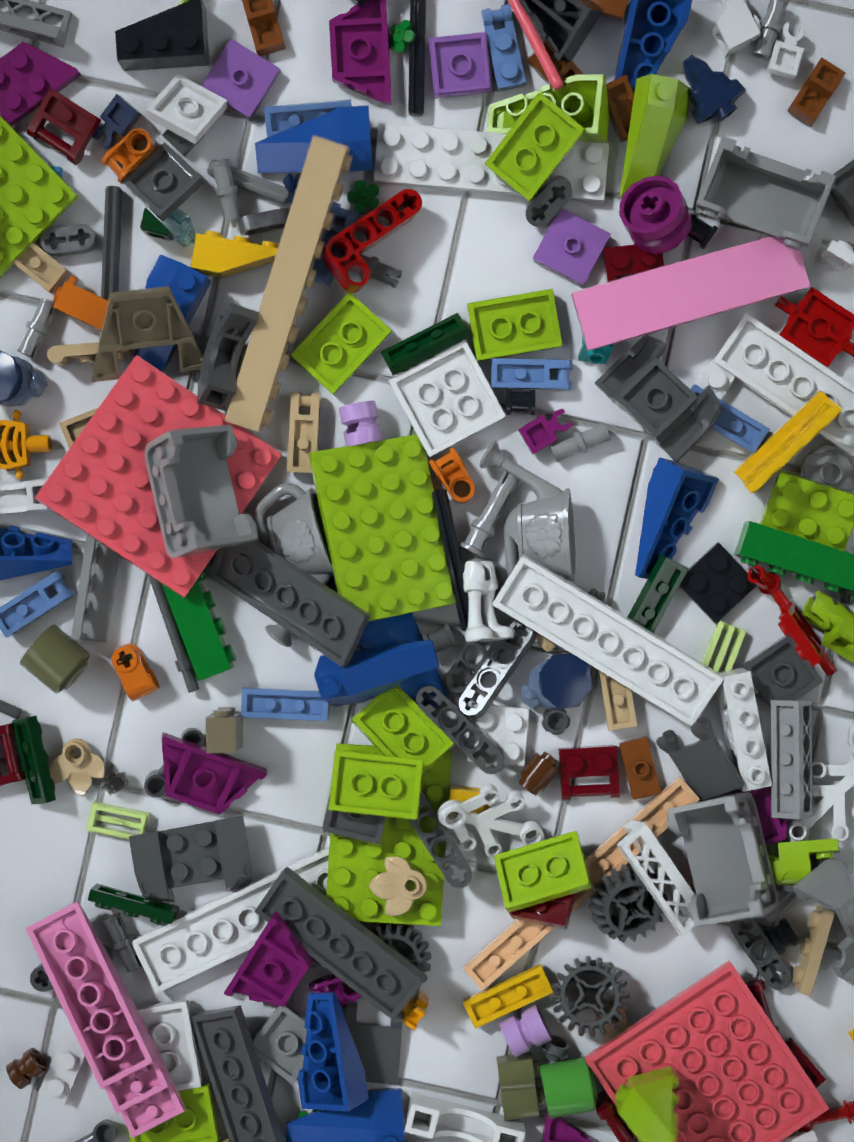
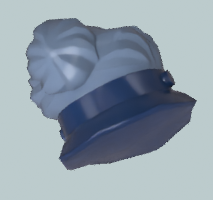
M0 350V404L9 407L22 406L27 404V401L32 397H40L48 385L46 377L40 371H33V367L28 361L16 356H10Z
M572 653L552 655L549 659L540 662L529 672L528 682L521 688L522 702L533 709L543 706L551 711L580 706L593 688L591 668L586 662Z

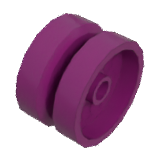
M661 176L643 178L634 183L621 199L619 206L620 218L627 232H629L633 243L642 251L652 254L665 253L678 247L687 238L692 227V214L678 185L671 179Z

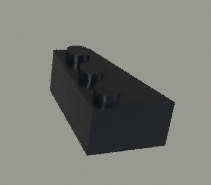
M203 0L187 1L115 31L117 61L124 71L210 65L207 15Z
M519 0L527 14L531 15L536 22L542 37L546 38L558 62L573 60L603 12V9L592 0Z

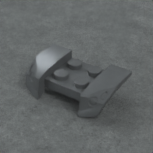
M645 335L594 384L614 403L617 402L656 440V444L677 463L712 427L720 415L721 405L710 384L699 396L689 389L659 360L667 344L654 337Z
M243 815L129 836L135 876L142 896L148 900L175 902L171 888L224 879L226 889L232 892L252 881V868Z

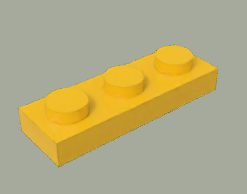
M540 963L463 999V1004L476 1029L554 991Z

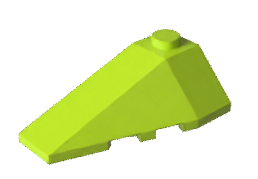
M604 74L573 75L567 77L566 81H563V87L560 90H554L550 84L540 87V90L525 95L519 94L489 105L486 132L507 134L537 93L541 92L586 129L578 141L607 143L610 113Z
M649 74L636 79L619 197H623L624 193L634 183L643 178L660 176L687 119L691 88L679 79L656 74Z
M670 1066L629 1077L626 1084H621L615 1094L614 1100H616L618 1113L640 1142H674L677 1138L678 1114L673 1111L674 1106L678 1102V1095L673 1093V1088L676 1089L679 1085V1078L675 1069Z

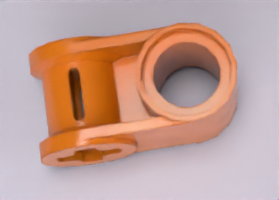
M133 129L116 146L104 154L101 163L104 166H109L118 176V182L123 185V180L158 149L157 143L144 129ZM141 139H147L146 148L142 151H136L137 142Z
M454 447L450 448L449 453L439 459L428 461L440 483H443L454 502L466 504L473 499L475 495L474 483ZM458 483L468 484L470 486L469 495L463 498L454 494L455 486Z
M126 644L114 651L111 660L131 701L134 702L160 688L154 672L149 667L138 646ZM131 653L133 659L130 660V663L128 661L123 662L122 657L125 654Z

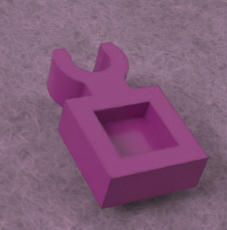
M564 409L555 411L548 422L544 415H541L518 429L532 455L558 440L554 432H564L571 428L572 422L560 425L557 421L558 416L565 412Z

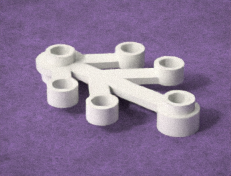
M854 757L846 765H824L822 762L815 761L812 763V767L820 765L823 768V773L820 776L812 773V778L821 779L824 776H843L844 778L837 785H812V797L824 798L812 809V817L804 818L801 821L795 820L788 824L787 838L790 842L806 841L810 834L809 829L833 806L834 826L831 829V836L833 839L837 838L834 831L837 827H842L846 834L843 838H838V841H845L849 836L845 816V793L854 785ZM853 806L852 811H851L853 818H854V806ZM796 826L803 829L804 833L800 838L794 837L792 834V829Z
M492 784L483 786L480 794L464 802L450 800L443 803L438 809L440 823L447 828L454 829L462 851L469 852L476 847L473 833L468 832L464 823L475 825L484 843L485 853L491 858H494V855L501 854L502 846L500 841L494 838L490 829L518 835L525 846L543 841L544 833L541 826L531 820L521 824L498 818L511 811H519L525 806L524 797L519 791L508 793L506 801L480 813L471 812L485 804L492 805L498 801L499 793ZM490 792L493 793L491 796H486ZM519 799L518 802L512 803L513 800Z

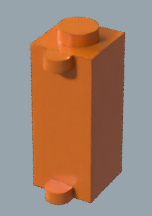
M72 275L68 282L65 281L63 287L59 286L53 298L55 302L53 307L101 331L108 300L76 286L78 278Z

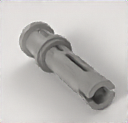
M503 472L482 514L478 519L472 521V529L465 542H461L459 547L482 558L484 555L482 550L488 539L494 536V531L496 530L494 526L520 480Z

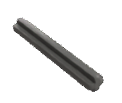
M107 186L105 188L101 298L108 300L110 292H118L122 189L118 186Z

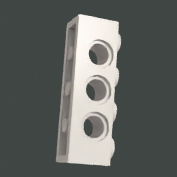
M737 668L718 672L724 678L716 692L728 756L745 783L739 789L746 792L772 786L751 671Z

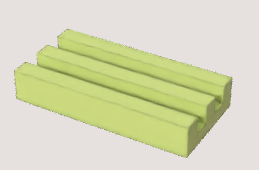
M722 621L717 622L701 662L706 666L709 665L722 629H726V635L712 668L716 672L720 669L733 633H736V638L723 671L732 670L746 634L745 630Z
M94 801L92 802L86 831L129 840V836L146 832L150 813ZM97 810L139 818L141 822L98 814ZM95 820L136 828L139 829V833L94 824Z

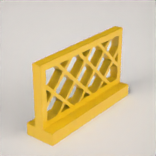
M819 390L769 437L755 453H752L735 469L734 473L742 480L744 486L751 494L755 493L842 412L841 407Z

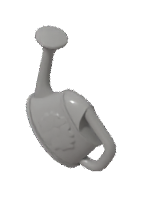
M496 440L493 441L480 461V468L484 469L489 466L502 468L530 486L537 496L535 501L518 504L506 519L504 543L508 577L517 564V544L519 559L524 554L565 580L569 578V580L574 581L576 570L575 530L570 488L563 491L510 461L500 452L498 442Z
M291 483L277 486L260 500L254 509L253 519L257 524L259 541L326 585L331 577L334 576L317 493L313 488L305 492L298 485ZM284 495H292L297 499L275 515L267 517L266 525L265 512ZM279 624L267 625L265 627L266 632L276 642L285 647L292 645L290 631Z

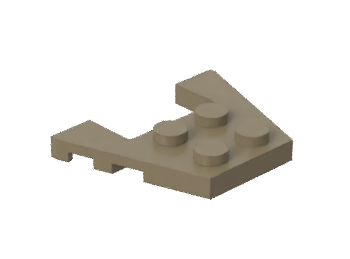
M170 286L110 292L92 371L93 382L120 378L116 351L177 344L181 372L201 369L203 355Z

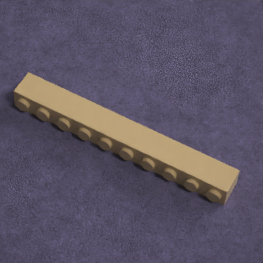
M315 135L312 137L258 311L259 320L252 331L236 382V393L230 401L226 414V422L256 432L261 431L263 426L268 427L272 416V410H269L271 399H277L281 383L277 382L280 371L285 372L290 359V355L286 354L289 343L294 344L299 327H296L295 323L298 315L303 316L308 299L304 298L307 287H312L317 271L312 270L315 259H321L325 248V242L321 240L324 231H329L333 223L335 214L331 213L334 201L339 202L344 186L340 184L343 172L348 173L353 156L349 155L350 149L347 146Z

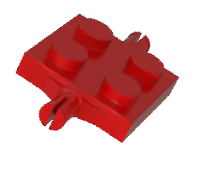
M813 287L809 288L803 299L796 305L782 297V295L779 297L774 306L788 314L786 324L779 333L781 337L827 368L841 351L854 357V343L850 341L854 329L853 313Z
M781 588L773 591L770 595L779 606L781 612L778 625L787 638L790 636L797 644L795 650L802 661L808 660L812 667L819 664L827 677L835 673L837 668L828 658L825 646L822 645V641L802 615L793 600L789 601Z

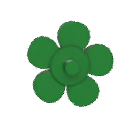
M403 20L400 25L395 23L391 26L389 33L392 36L388 38L389 49H395L397 53L401 54L407 49L406 43L414 41L415 32L411 30L412 23L410 21Z
M358 180L354 184L356 191L351 190L347 193L348 202L356 203L354 210L359 211L360 214L366 212V205L370 210H374L379 206V200L375 198L379 194V188L376 184H370L367 187L364 180Z

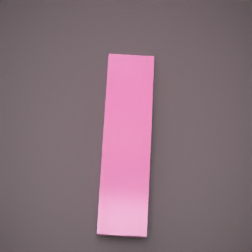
M771 236L574 292L571 296L587 351L640 336L643 337L810 287V282L801 251L783 245L784 240Z
M77 901L25 928L100 1089L105 1088L116 1114L121 1113L131 1137L134 1138L184 1112L186 1106L128 990L80 902Z

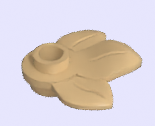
M74 738L67 741L63 746L62 754L52 760L50 776L54 784L68 779L73 790L79 796H82L91 787L93 778L105 777V765L100 756L91 752L90 746L85 740ZM76 747L81 750L80 758L74 755Z
M399 856L386 857L385 868L387 872L375 876L370 882L369 888L376 896L387 899L385 914L397 916L409 911L413 901L425 894L427 880L420 871L412 870L404 858ZM409 880H413L416 883L415 890L408 888L407 883Z

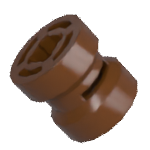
M30 1048L23 1053L20 1060L15 1059L6 1066L10 1080L19 1089L25 1088L31 1083L32 1078H39L48 1070L45 1059L35 1048Z

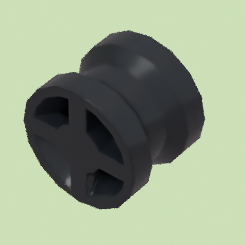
M785 918L780 920L779 925L774 928L769 926L764 929L779 955L785 953L787 947H795L800 944L796 934Z

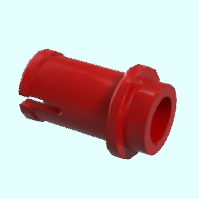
M753 566L758 572H755L753 569L748 571V580L757 585L763 594L770 595L781 586L778 575L767 572L762 566Z

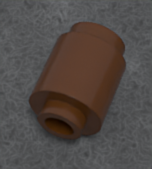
M546 751L542 755L536 752L520 773L521 778L518 780V783L536 796L539 791L543 792L559 771L555 766L558 761Z

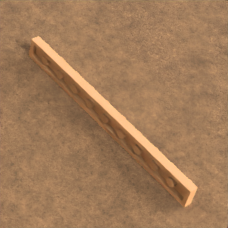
M679 776L631 819L646 823L657 838L668 828V809L696 803L700 798ZM623 826L585 859L592 888L580 891L576 895L572 912L587 900L590 894L596 892L594 883L602 884L601 874L608 877L611 875V868L618 872L622 864L626 865L628 863L617 846L628 835ZM634 842L628 846L635 856L640 853ZM516 919L465 964L463 968L483 991L555 927Z

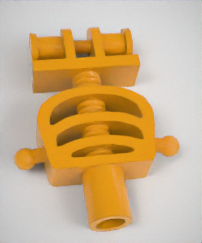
M14 410L12 413L13 421L0 420V432L4 428L2 439L0 440V452H3L4 459L7 464H4L0 459V469L16 470V478L22 480L25 477L22 468L31 466V453L51 452L52 440L50 435L30 436V426L19 422L22 415L21 411ZM13 451H14V455H15V458H16L17 462H15V460H14V458H13V455H12V452H13Z

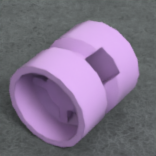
M363 401L339 407L341 423L347 426V429L343 432L346 446L383 440L380 425L375 423V420L378 418L375 401Z
M537 1005L524 1010L520 1019L513 1015L499 1022L506 1042L515 1058L529 1052L532 1043L536 1046H541L552 1041L549 1029Z

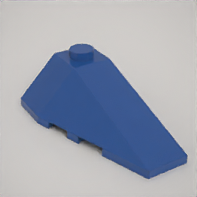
M629 0L614 80L627 75L635 93L637 78L649 74H657L680 31L688 21L692 0Z
M369 105L339 107L324 115L305 121V123L255 142L258 173L302 172L313 135L347 146L350 149L349 155H352L353 158L348 172L373 170Z
M160 254L147 278L145 289L170 286L189 326L212 282L206 275L179 261ZM174 344L138 348L134 351V357L138 355L164 373L178 346Z
M659 457L648 483L635 576L648 579L661 554L670 559L673 558L677 552L675 545L683 534L688 536L693 528L690 523L698 511L701 513L705 511L720 478L680 462L676 463L673 460Z
M10 526L9 529L0 527V580L72 565V540L44 533H36L34 535L22 533L20 528Z
M433 640L356 650L349 665L341 667L325 655L320 656L314 678L322 700L333 706L357 704L439 668V660Z
M309 993L304 1025L307 1030L306 1043L302 1045L301 1055H304L303 1068L299 1070L298 1074L302 1109L351 1111L369 1100L364 1067L336 993Z
M371 1089L368 1091L369 1100L351 1111L317 1110L286 1122V1142H405L401 1089Z

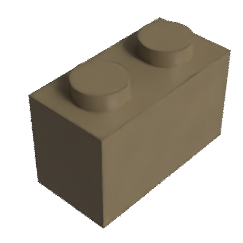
M219 707L218 710H214V713L206 717V753H236L243 747V717H241V712H235V707Z

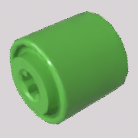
M584 1057L539 1065L550 1119L596 1110L595 1101H598L594 1075Z

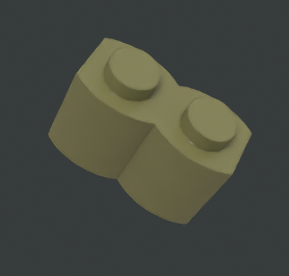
M531 1052L524 1053L516 1058L514 1055L496 1057L504 1120L539 1116L538 1107H544L542 1090L536 1089L535 1079L540 1078L538 1060L532 1061Z

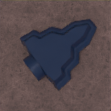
M693 55L683 61L685 79L691 87L689 99L694 106L691 114L698 125L713 117L719 123L736 111L738 107L734 102L746 92V89L737 79L730 80L723 72L712 71L705 61Z

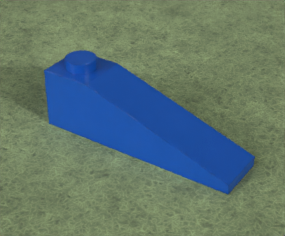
M413 613L367 622L358 643L364 649L424 640ZM437 668L400 685L401 689L416 704L418 691L426 685L436 686L449 697ZM426 691L423 692L422 695L425 697L422 701L423 704L431 703L437 708L439 704L434 700L436 693L433 691L430 694Z

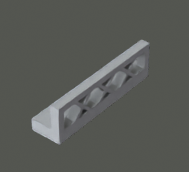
M0 0L5 2L9 9L6 12L0 11V31L64 48L72 18L71 11L30 0ZM29 8L34 11L37 18L32 20L17 16L16 13ZM53 15L63 18L61 27L47 24L43 21Z
M88 534L71 639L79 641L85 639L105 643L108 639L120 555Z
M771 700V818L800 820L812 817V700Z

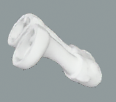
M467 561L463 572L464 592L468 593L466 642H489L514 638L513 629L498 624L492 603L495 599V590L499 589L493 562Z

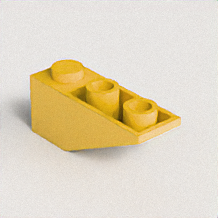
M205 231V234L197 233L191 268L204 275L225 278L273 263L279 244L270 241H262V245L251 243V239L242 236H234L233 240L222 238L223 234L215 231Z

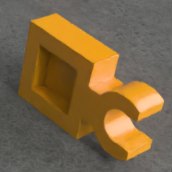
M418 991L415 997H411L401 1010L404 1012L402 1022L412 1030L417 1028V1024L421 1017L425 1016V1009L428 1006L429 997Z

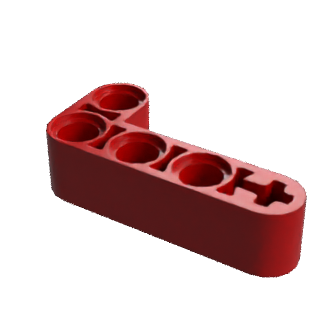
M413 189L402 190L329 240L324 248L322 259L341 288L346 292L357 293L369 281L370 269L361 257V254L410 222L422 207V198L417 191ZM402 204L410 205V207H406L400 213H398L397 210L400 208ZM378 217H385L389 221L390 226L381 225ZM354 232L363 233L367 238V242L358 241L355 238ZM337 247L341 249L344 257H335L331 252V248ZM348 272H357L360 275L361 282L352 281L348 276Z

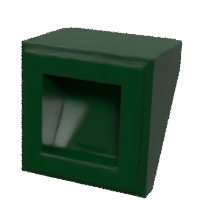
M145 208L140 229L144 234L168 241L173 240L174 236Z

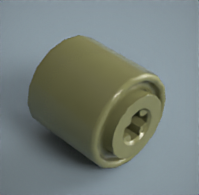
M54 624L48 627L28 648L20 661V665L57 694L63 689L67 690L81 676L88 666L87 662L90 658V653Z

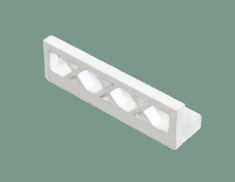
M631 819L623 826L628 835L617 846L677 933L684 936L695 926L694 920L690 918L688 913V903L691 902V897L695 894L648 825ZM634 842L642 855L635 856L628 846ZM648 864L657 875V879L650 878L647 875ZM663 886H665L673 898L672 901H666L663 898ZM679 909L685 916L689 917L683 924L678 919Z

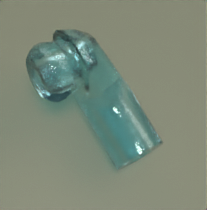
M177 208L168 219L178 225L181 231L176 235L177 242L182 247H188L190 243L195 242L196 232L190 216Z

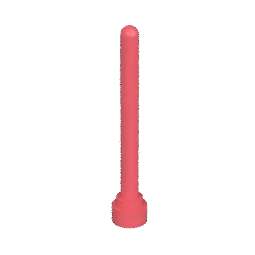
M508 0L554 90L562 89L563 81L529 15L519 0Z

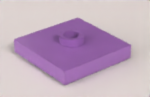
M486 32L428 38L434 99L492 93Z
M230 38L203 82L202 87L226 99L228 107L251 120L281 70Z
M562 208L555 215L532 260L584 286L611 233Z

